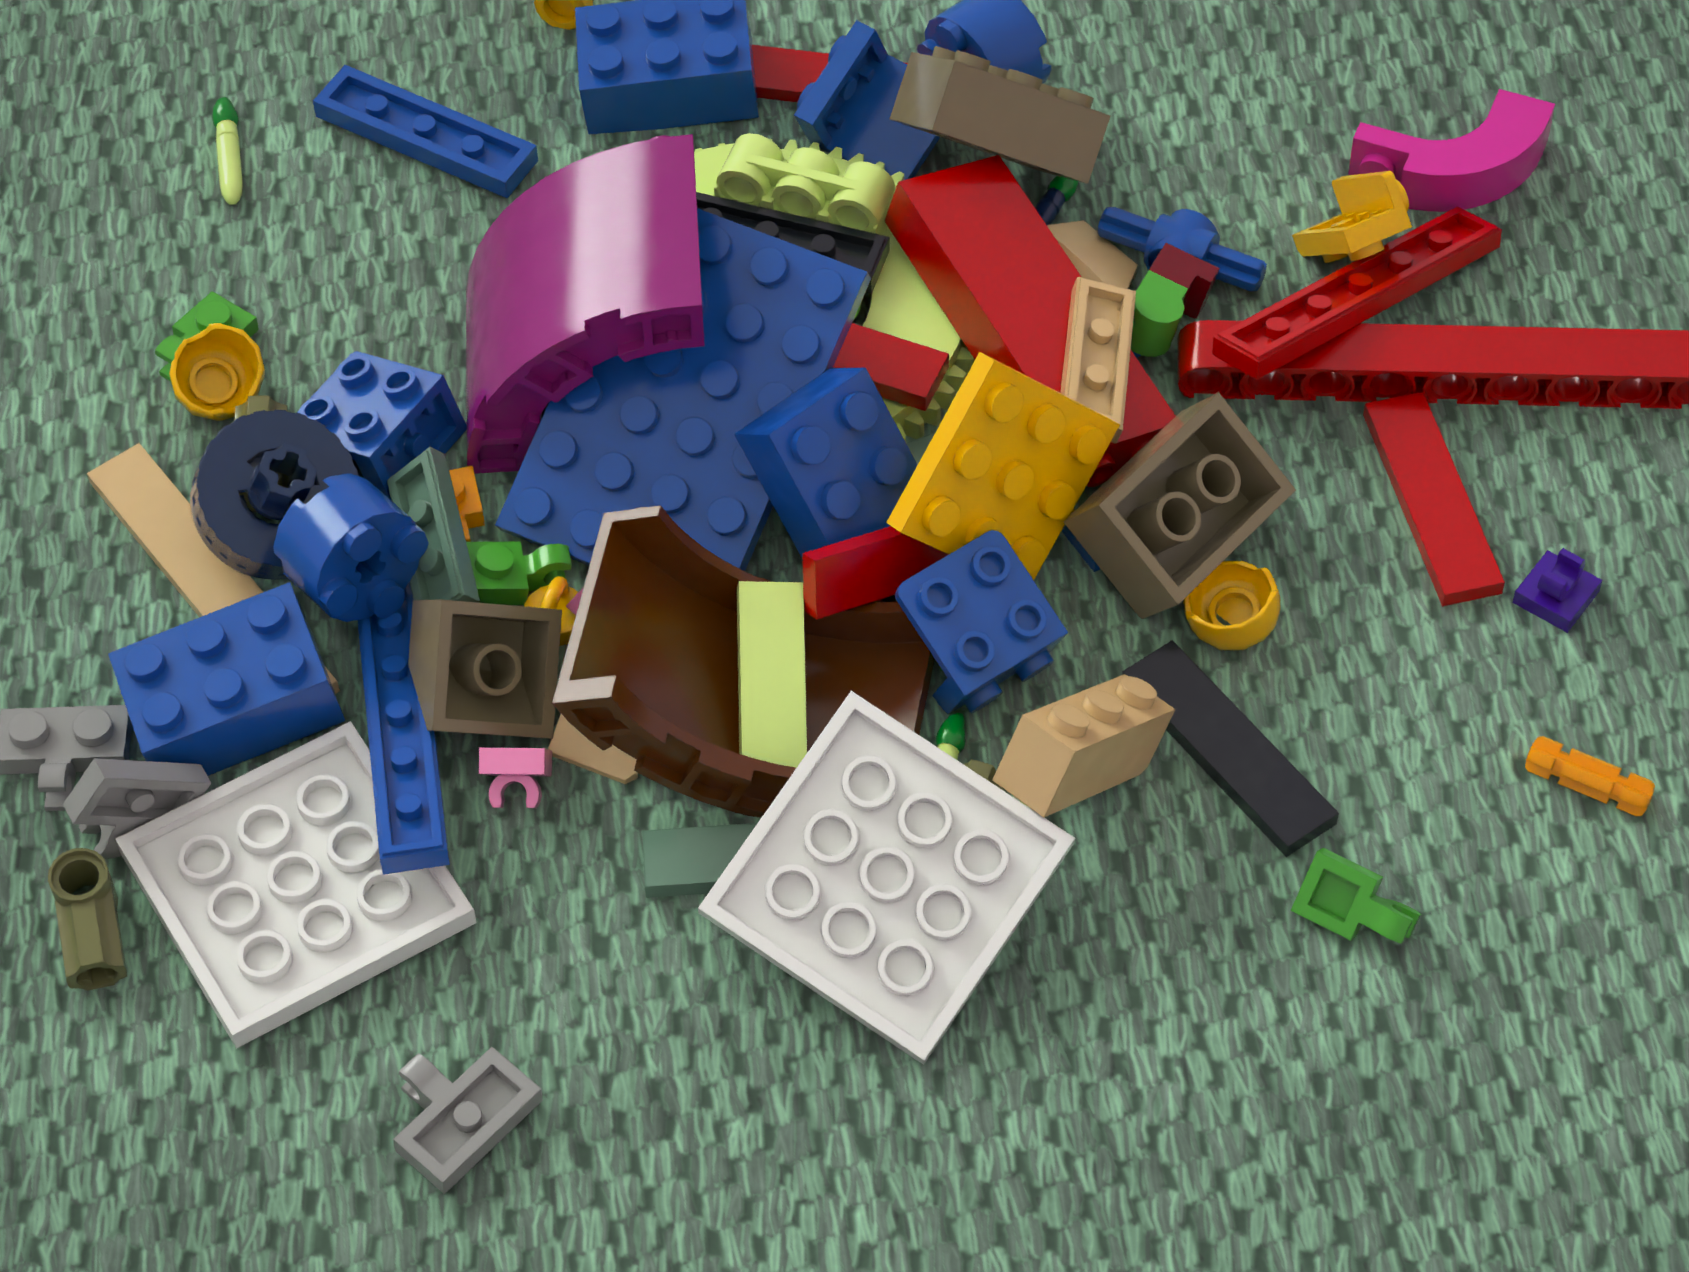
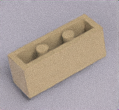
M1124 674L1023 714L992 781L1043 818L1139 776L1148 767L1176 709L1157 697L1156 690L1149 683L1139 678Z

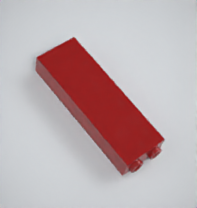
M996 155L899 181L884 221L973 358L976 359L979 352L1061 392L1071 292L1077 277H1081V275L1002 158ZM1130 350L1123 431L1117 443L1110 442L1086 485L1087 487H1096L1106 482L1176 417L1132 350Z

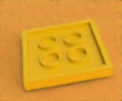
M979 352L886 523L899 532L947 554H951L988 531H998L1004 535L1034 580L1065 525L1063 521L1072 513L1120 424Z

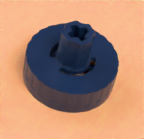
M276 409L274 411H256L247 416L243 415L218 432L217 436L206 447L197 466L190 491L191 512L195 526L209 550L234 570L261 579H288L283 574L282 560L274 554L273 549L279 524L267 523L257 518L247 507L244 495H239V493H247L249 503L260 515L268 519L282 520L291 504L297 498L306 504L317 493L328 488L329 486L322 480L329 476L348 473L358 476L357 468L354 466L352 456L348 449L343 446L341 440L317 420L314 421L306 415L297 412L291 413L286 410ZM277 472L288 476L287 486L289 488L277 484L279 480Z

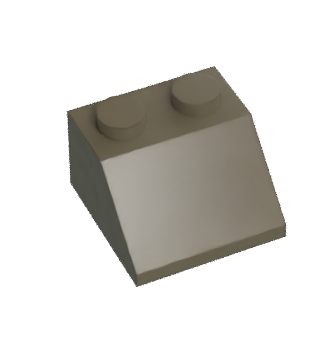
M442 599L413 600L408 665L427 730L553 739L555 706L552 704L557 687L562 610Z

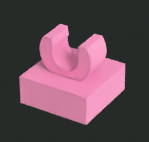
M479 747V774L497 776L489 788V801L492 807L503 808L505 789L510 784L519 782L525 787L527 792L526 808H537L542 799V791L539 783L532 776L551 777L553 751L546 748Z

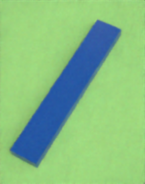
M410 582L404 590V603L401 608L389 617L378 618L374 614L366 619L358 620L379 856L383 875L450 865L435 731L427 730L408 665L412 604L414 600Z

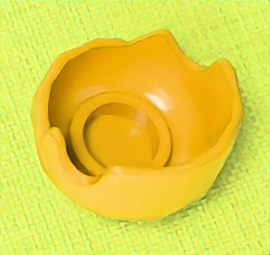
M221 323L209 324L200 333L182 341L175 352L174 360L171 362L169 375L175 398L192 415L222 421L235 417V407L245 403L249 396H258L264 380L265 369L259 346L244 330Z
M1223 561L1183 600L1186 619L1192 631L1200 640L1219 650H1245L1264 641L1275 628L1280 614V594L1268 568H1257L1255 565L1245 561ZM1216 614H1218L1231 625L1225 626L1222 623H1220L1216 618Z

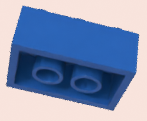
M635 0L575 8L579 92L588 134L658 130L759 118L752 36L746 0Z
M866 367L829 368L734 434L801 557L804 552L889 527L890 525L886 522L918 465Z
M290 582L108 653L137 741L146 761L201 764L208 776L346 721L309 623Z

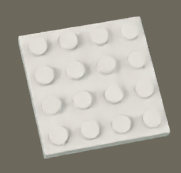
M851 691L698 907V912L716 926L924 1065L1073 846L1075 837L1046 818H1043L1028 806Z
M351 721L115 838L121 856L236 1049L477 923L474 908L446 866L383 875L379 856L370 750Z

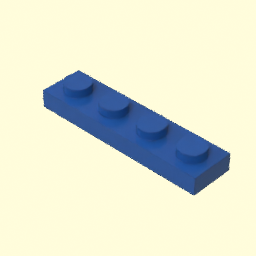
M344 65L313 100L316 117L505 198L512 194L538 162L537 146L347 65Z

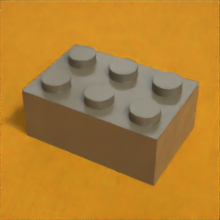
M935 46L932 56L911 52L890 120L994 156L999 155L1003 159L1044 173L1086 184L1089 183L1111 117L1091 109L1093 97L1067 88L1060 87L1058 89L1042 84L1043 80L1013 69L1005 70L992 66L989 60L958 50L954 52Z
M1218 392L1182 410L1063 522L1137 615L1144 619L1179 605L1296 489Z

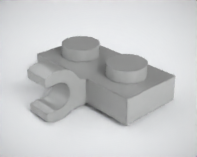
M126 705L1 709L0 775L39 773V792H46L45 811H66L63 803L74 789L76 772H85L94 758L129 760L132 723Z
M94 758L63 803V806L72 823L80 824L79 829L81 833L97 834L101 832V839L93 851L98 852L104 859H111L121 856L115 838L204 795L211 785V781L201 764Z
M493 1047L486 1051L453 1083L427 1058L418 1053L399 1070V1075L406 1081L401 1087L402 1091L425 1110L393 1139L394 1148L403 1159L445 1194L543 1101L542 1090Z

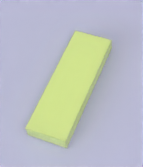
M739 581L737 586L739 754L778 765L797 768L807 754L803 582Z

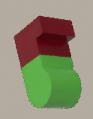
M1165 243L1136 290L1131 350L1146 357L1164 355L1170 349L1183 314L1194 319L1198 318L1206 304L1220 268Z

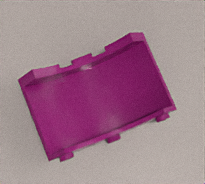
M693 134L655 136L650 140L625 144L573 162L546 176L523 192L502 211L488 228L474 254L466 286L467 467L473 466L474 474L519 471L540 424V414L550 401L558 403L574 388L593 377V366L617 355L624 362L654 353L705 346Z

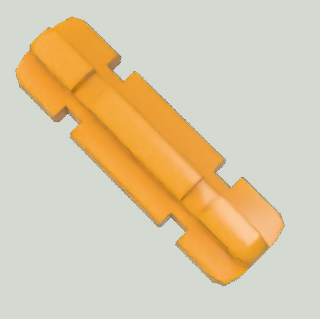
M1538 736L1533 742L1525 764L1528 772L1548 780L1551 774L1560 777L1557 784L1605 804L1608 803L1609 799H1613L1618 802L1617 809L1634 816H1642L1646 812L1655 790V784L1651 780L1632 772L1628 778L1620 775L1622 768L1574 748L1571 749L1570 754L1561 751L1564 744L1544 736Z

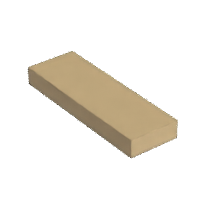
M1077 277L1071 292L1060 393L1120 424L1111 442L1117 443L1123 431L1136 291Z

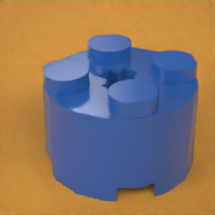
M961 0L929 20L925 30V41L917 46L918 53L932 56L935 46L954 52L957 50L991 61L990 65L1005 70L1013 69L1043 80L1042 84L1047 81L1051 73V65L1043 64L1039 47L1047 43L1045 34L1034 15L1021 0Z
M351 473L329 476L322 480L329 486L328 488L317 493L306 504L298 498L291 504L278 526L273 546L274 554L282 560L283 574L329 617L345 622L366 619L374 614L378 618H387L401 608L404 603V590L415 574L420 558L428 548L429 542L426 534L415 524L409 515L366 478Z

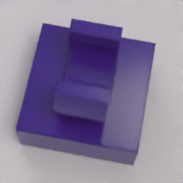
M1564 548L1560 550L1558 555L1547 550L1515 590L1512 603L1568 633L1600 592L1602 580L1583 570L1585 560Z

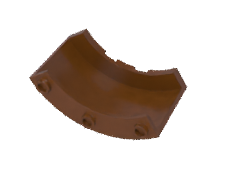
M661 505L603 513L552 704L572 726L600 749L606 750L612 747L613 744L621 751L637 759L634 771L642 776L703 803L735 813L762 818L796 768L739 754L737 586L739 581H771L749 574L705 549L686 534L671 519ZM870 602L817 620L804 612L807 752L851 691L920 735L935 658L898 602Z

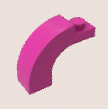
M1499 89L1485 121L1474 131L1448 140L1417 138L1360 122L1353 137L1348 174L1357 175L1392 171L1395 179L1402 184L1407 193L1409 209L1446 212L1457 206L1462 209H1470L1488 204L1519 187L1537 167L1548 142L1555 103Z

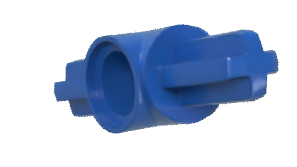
M1106 207L1099 221L1098 235L1143 252L1144 263L1148 270L1165 243H1168L1220 268L1216 276L1217 280L1248 291H1257L1264 280L1267 264L1263 260L1219 245L1220 236L1216 227L1206 216L1197 211L1180 209L1173 212L1171 216L1161 214L1155 222L1116 207Z

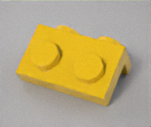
M1392 171L1342 176L1332 181V187L1342 214L1295 233L1292 237L1297 250L1303 257L1322 255L1324 263L1333 262L1349 256L1350 261L1369 257L1384 250L1383 239L1412 227L1407 213L1409 209L1407 193L1402 184L1395 179Z

